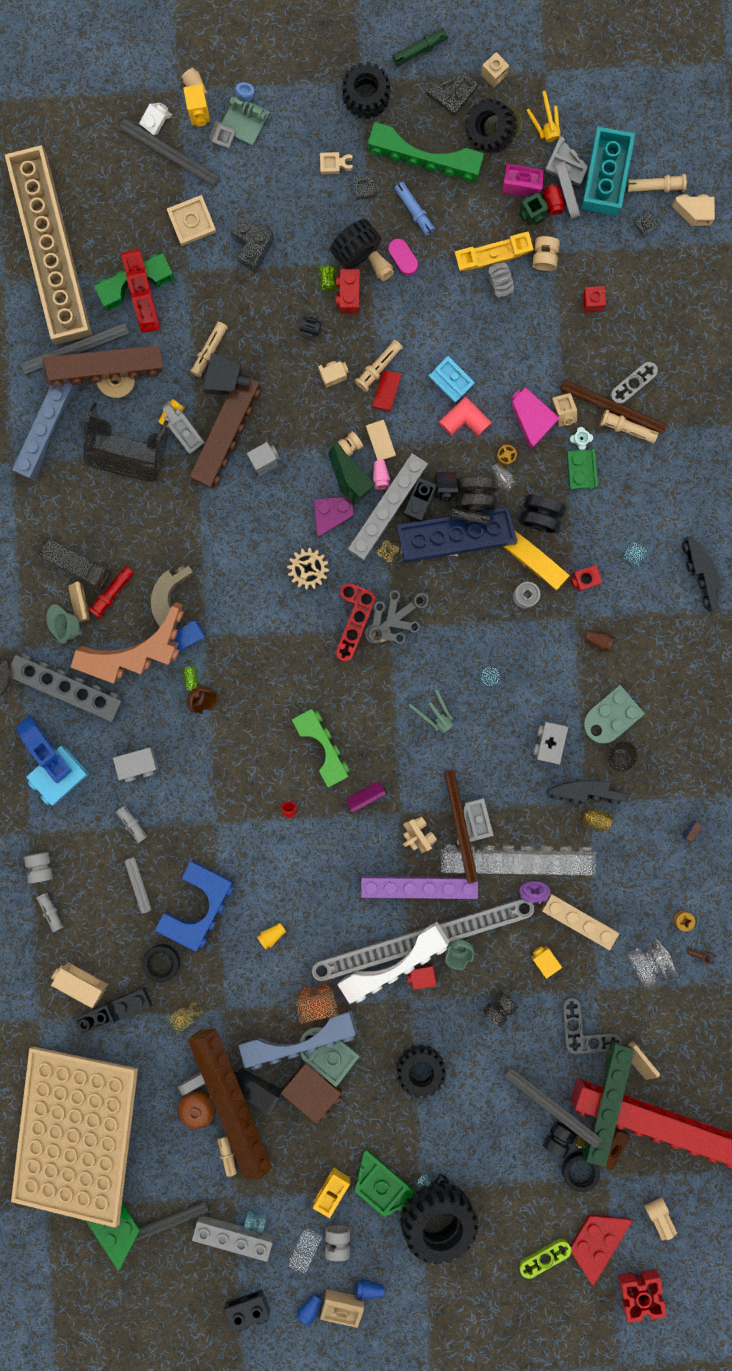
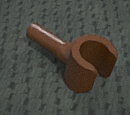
M690 949L688 951V954L703 959L706 965L714 964L709 962L708 956L717 957L714 953L703 954Z

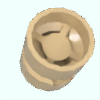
M541 236L535 239L534 251L536 254L533 256V268L544 271H552L557 268L558 256L556 254L559 252V239L549 236Z

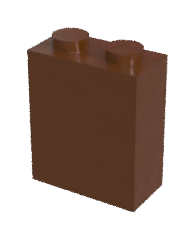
M304 1062L281 1089V1094L317 1124L319 1120L323 1121L329 1114L328 1109L332 1104L336 1106L341 1100L342 1089L332 1085L307 1062Z

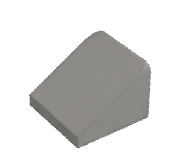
M216 120L209 139L216 144L230 148L236 130Z

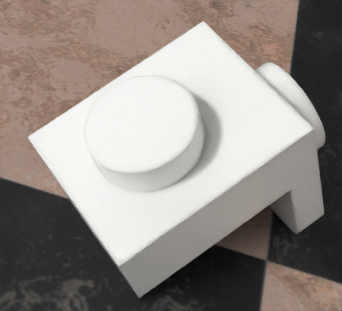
M162 103L149 104L139 124L151 134L157 135L164 121L171 118L172 114Z

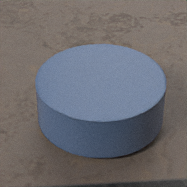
M246 82L239 83L235 89V96L239 97V100L242 102H249L254 97V87Z

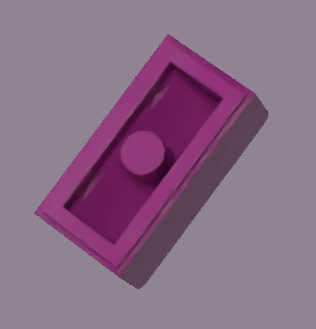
M377 781L347 797L346 801L351 812H354L379 799L386 793L381 783Z

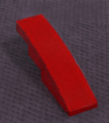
M135 249L121 252L126 278L131 291V299L141 332L160 329V324L141 250Z

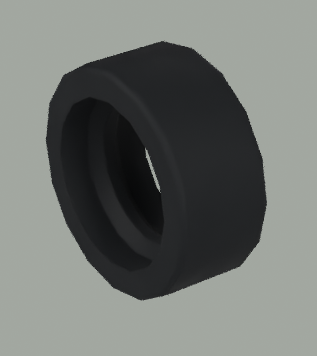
M166 944L153 946L144 955L142 960L144 974L156 983H164L171 980L180 967V957L177 951ZM164 952L171 957L172 968L168 973L159 975L151 969L150 960L155 953Z
M583 1152L570 1154L562 1165V1175L566 1184L577 1192L592 1190L600 1179L598 1165L591 1163L589 1164L592 1168V1175L588 1181L577 1183L571 1178V1166L577 1161H585L582 1157Z

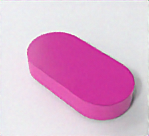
M402 239L391 241L388 250L389 255L400 272L404 275L414 274L418 268V261L406 242Z

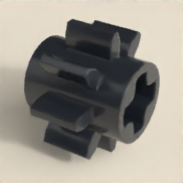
M309 314L307 318H302L299 331L304 332L303 337L312 339L313 335H319L322 322L318 321V316Z

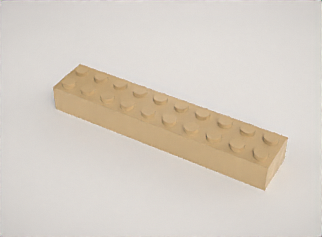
M42 145L5 154L50 338L55 345L92 336L47 154Z

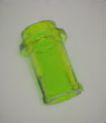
M195 666L184 667L182 674L185 677L186 691L192 690L197 687V670H195Z

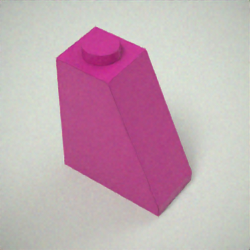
M525 387L522 391L518 390L512 396L511 407L526 442L532 450L557 423L559 417Z

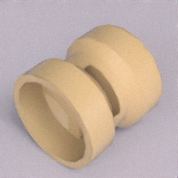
M353 431L348 434L347 438L337 442L349 457L353 455L355 450H360L364 447Z

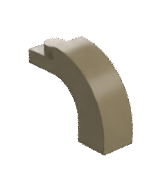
M189 566L178 568L175 571V575H172L167 570L154 585L151 594V610L159 627L166 620L170 611V598L174 588L195 574Z

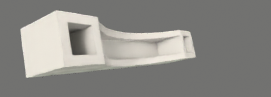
M435 922L420 932L413 949L397 964L377 971L358 970L342 978L337 985L349 1004L355 1001L359 1003L366 998V994L370 992L374 994L382 989L381 985L386 982L391 984L396 981L401 973L408 974L415 969L414 966L418 963L423 965L431 959L430 956L437 953L439 955L446 951L449 940L438 922Z

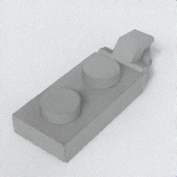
M169 402L162 406L163 411L167 415L164 419L168 427L189 454L205 444L204 439L179 408L175 410Z

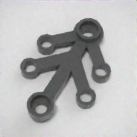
M390 590L387 593L389 605L386 620L381 624V615L385 610V604L382 601H375L372 604L374 611L372 625L368 626L365 630L367 641L376 644L385 639L402 644L405 641L403 633L395 632L392 634L384 632L390 627L407 629L413 633L420 630L418 622L400 621V619L416 607L425 608L428 605L429 599L424 593H415L412 601L396 612L400 593L397 590ZM393 592L396 593L395 599L391 597ZM417 597L421 598L420 603L416 602ZM380 603L381 609L377 610L376 606ZM415 623L416 628L412 630L411 626ZM373 630L376 631L375 637H372L371 635ZM398 635H401L400 641H397L396 639Z

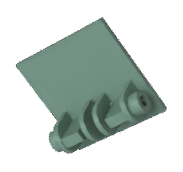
M232 96L229 101L231 106L222 123L236 130L234 137L253 146L270 112L251 102H242L237 96Z

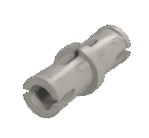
M126 805L115 812L124 823V828L129 830L137 843L148 837L140 827L138 819L132 816Z
M48 892L38 896L36 899L42 908V915L46 917L52 933L63 928L64 926L57 914L58 910L54 908Z

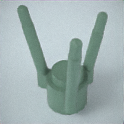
M435 689L437 698L444 711L443 714H440L436 707L429 702V706L437 716L435 722L412 704L408 706L432 725L436 731L440 730L443 734L454 726L452 722L453 717L449 714L438 689Z

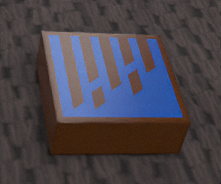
M692 821L683 838L691 842L694 841L702 825Z

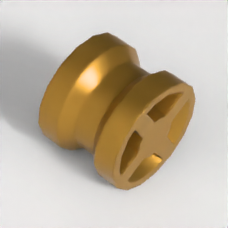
M504 445L499 449L496 458L500 465L510 466L515 461L517 453L511 445Z
M679 911L674 915L673 923L681 931L687 932L694 928L695 918L687 911Z

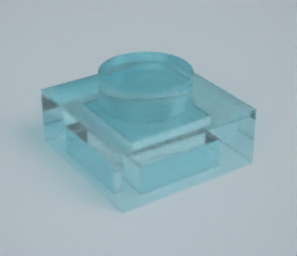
M630 541L621 559L640 567L648 549Z

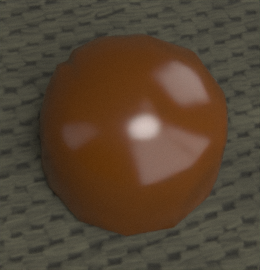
M204 685L195 687L187 696V707L193 713L203 714V710H212L217 702L215 691Z

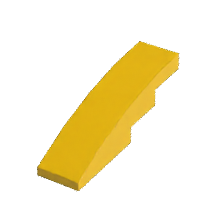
M515 531L517 543L503 547L540 579L542 578L554 590H557L570 575Z

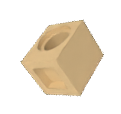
M496 52L482 65L481 76L495 88L507 76L509 65Z

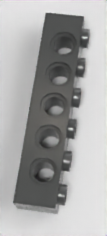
M22 653L21 656H14L6 676L108 721H116L124 703L123 700H120V695L111 691L109 694L102 692L103 688L95 684L88 686L85 684L86 680L77 676L72 679L67 676L68 672L57 669V671L49 669L51 665L40 661L39 664L33 662V657ZM31 666L35 668V674L32 677L27 673L28 668ZM48 674H51L53 677L51 684H46L45 677ZM66 681L71 686L68 692H64L62 689V685ZM83 689H86L88 692V697L85 700L80 698V692ZM100 697H104L106 700V704L102 708L97 704V700Z

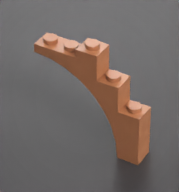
M177 602L173 604L166 620L158 631L138 645L111 651L80 646L75 651L71 668L114 684L118 679H122L125 669L139 674L149 670L152 659L169 665L173 660L176 661L179 654L177 649L179 643L172 640H175L178 629H175L177 622L180 623L184 612L181 611L183 605Z

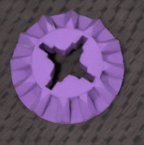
M538 881L524 883L519 890L520 898L524 899L525 902L530 901L532 904L536 902L541 904L542 901L547 902L550 897V888Z

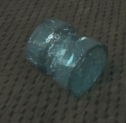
M248 1210L243 1230H254L257 1234L262 1235L267 1215L262 1213L258 1215L254 1211Z

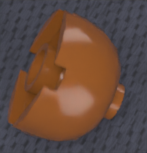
M194 1089L183 1095L178 1104L180 1121L191 1129L206 1127L216 1114V1108L209 1098V1093L203 1089Z

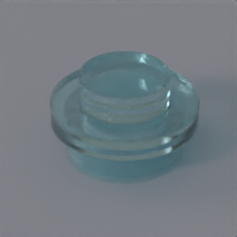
M487 667L481 673V680L485 685L493 686L499 682L500 673L494 667Z
M425 1173L415 1183L418 1187L417 1190L419 1191L425 1185L427 1187L430 1186L432 1183L430 1180L433 1177Z

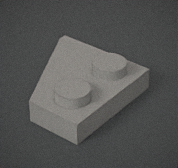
M560 136L545 172L559 178L556 164L565 161L572 184L580 187L588 166L583 160L578 158V154L573 149L571 150L565 143V139Z
M484 798L466 802L463 812L470 842L494 836Z

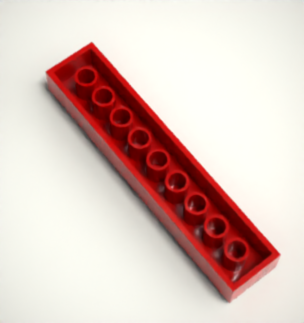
M577 1078L570 1098L573 1107L577 1110L576 1113L585 1117L588 1115L595 1117L603 1087ZM623 1095L616 1128L625 1130V1128L631 1129L632 1133L643 1137L645 1134L650 1136V1139L655 1142H667L670 1147L680 1150V1148L687 1149V1152L694 1156L704 1155L707 1160L717 1163V1161L723 1162L726 1167L732 1169V1133Z

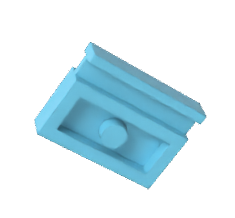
M449 356L428 375L454 403L475 384Z

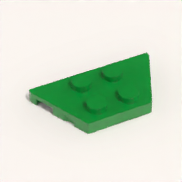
M367 1148L364 1150L354 1192L383 1217L392 1214L396 1210H402L403 1207H406V1200L412 1198V1193L415 1190Z
M123 1201L120 1223L116 1228L86 1221L117 1270L123 1267V1263L141 1231Z

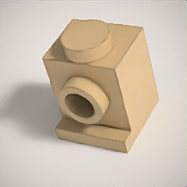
M332 361L326 364L325 368L322 365L318 366L326 388L347 380L346 374L349 371L345 362L341 363L340 361L336 363V361Z

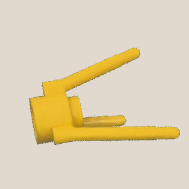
M543 91L549 123L545 124L542 130L530 109H527L526 112L538 130L540 138H545L546 142H552L559 139L561 134L558 109L555 105L553 122L546 91Z

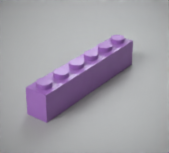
M362 876L361 898L478 899V881L468 883L466 877Z

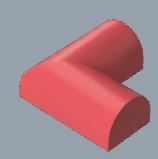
M465 396L438 424L451 437L464 424L479 437L492 422Z

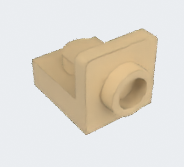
M571 393L553 397L552 403L559 417V427L576 423L577 408Z

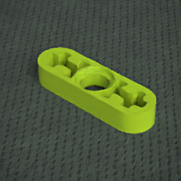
M558 1239L524 1258L519 1264L521 1275L527 1279L533 1278L567 1259L571 1254L569 1242L565 1239ZM560 1245H562L563 1247H565V1252H564V1253H562L561 1251H559V1246H560ZM553 1249L554 1253L556 1254V1258H554L553 1253L550 1250ZM542 1254L550 1255L551 1258L548 1263L540 1261ZM534 1259L537 1260V1263L540 1266L539 1268H537ZM525 1265L532 1266V1271L528 1272V1270H525Z

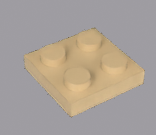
M202 195L167 208L181 246L216 233Z

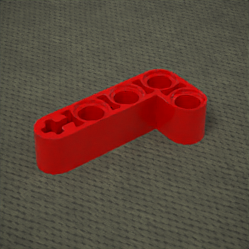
M351 583L344 584L340 589L341 598L355 605L336 651L338 659L343 662H348L353 658L372 611V604L375 602V596L371 591ZM346 588H352L354 595L350 598L345 597L343 591ZM362 596H371L372 602L368 605L361 602ZM359 612L365 616L364 621L360 623L354 620V615ZM350 630H355L358 633V637L355 640L347 638V633ZM343 641L355 644L353 648L349 646L348 652L350 656L342 658L340 650H345L346 644H343Z

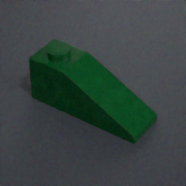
M335 443L328 452L341 492L348 501L355 505L372 490L375 484L343 449Z

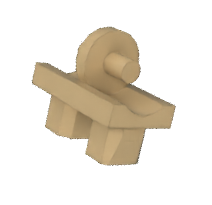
M423 817L409 820L403 824L407 830L403 834L407 840L403 843L404 847L410 845L413 850L418 848L421 853L432 849L431 846L437 839L432 832L427 833L425 836L421 832V829L427 826Z

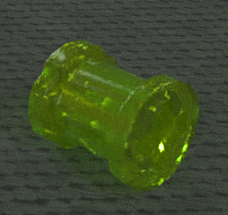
M320 267L318 269L321 276L319 288L322 290L335 289V267Z

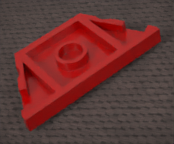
M589 1214L571 1243L572 1254L593 1286L631 1225L632 1220L630 1218L601 1217Z

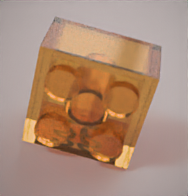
M329 983L319 985L318 989L314 990L304 988L299 990L300 993L296 995L295 1003L300 1024L339 1015V1004L334 985L330 986Z

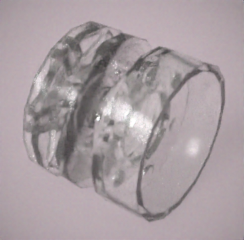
M656 937L651 939L654 949L646 942L644 943L646 953H643L638 947L627 952V957L646 989L658 984L656 977L658 973L664 980L668 979L665 969L671 976L676 974L669 952Z

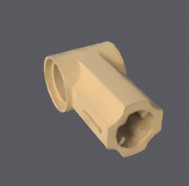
M660 1197L645 1204V1209L651 1221L654 1222L662 1241L674 1238L677 1232L668 1215L670 1213L663 1198Z

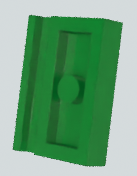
M595 449L567 451L570 490L598 488Z

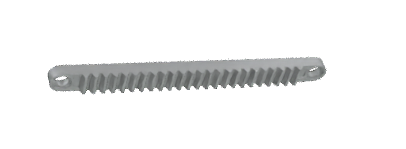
M521 898L438 924L449 942L529 918L534 912V905L530 901L525 902ZM522 903H527L530 908L525 914L519 911V906ZM425 928L320 960L313 965L312 975L318 981H325L406 956L415 946L420 932ZM323 965L327 968L326 975L320 976L317 974L316 969L318 966Z

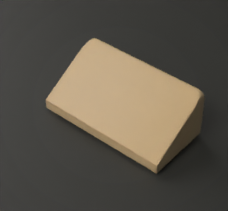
M75 582L69 585L74 615L78 618L79 623L89 621L90 616L83 584Z
M634 1042L629 1043L628 1046L635 1049L632 1064L646 1080L658 1078L660 1073Z

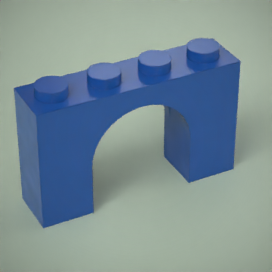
M192 860L182 879L199 887L206 893L209 900L207 915L199 921L188 922L166 911L155 931L196 952L199 947L203 949L208 939L205 935L208 930L212 931L217 921L213 919L217 913L221 914L225 906L222 902L225 896L229 897L234 886H232L233 880Z

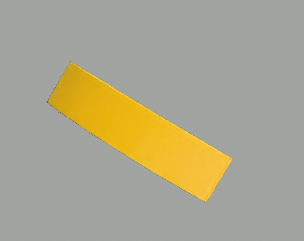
M528 231L510 236V239L478 248L469 247L455 251L459 271H465L506 262L530 253L534 249Z

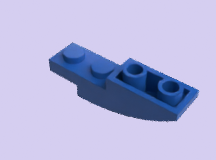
M29 715L16 727L20 738L38 764L47 771L55 783L61 782L72 772V769L54 748L51 740L32 716Z

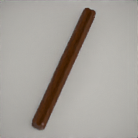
M564 380L561 384V391L568 394L571 393V395L604 410L607 409L618 416L623 415L629 421L657 431L659 434H663L666 430L667 425L581 386Z
M448 770L444 775L468 883H475L478 881L456 775L454 770Z

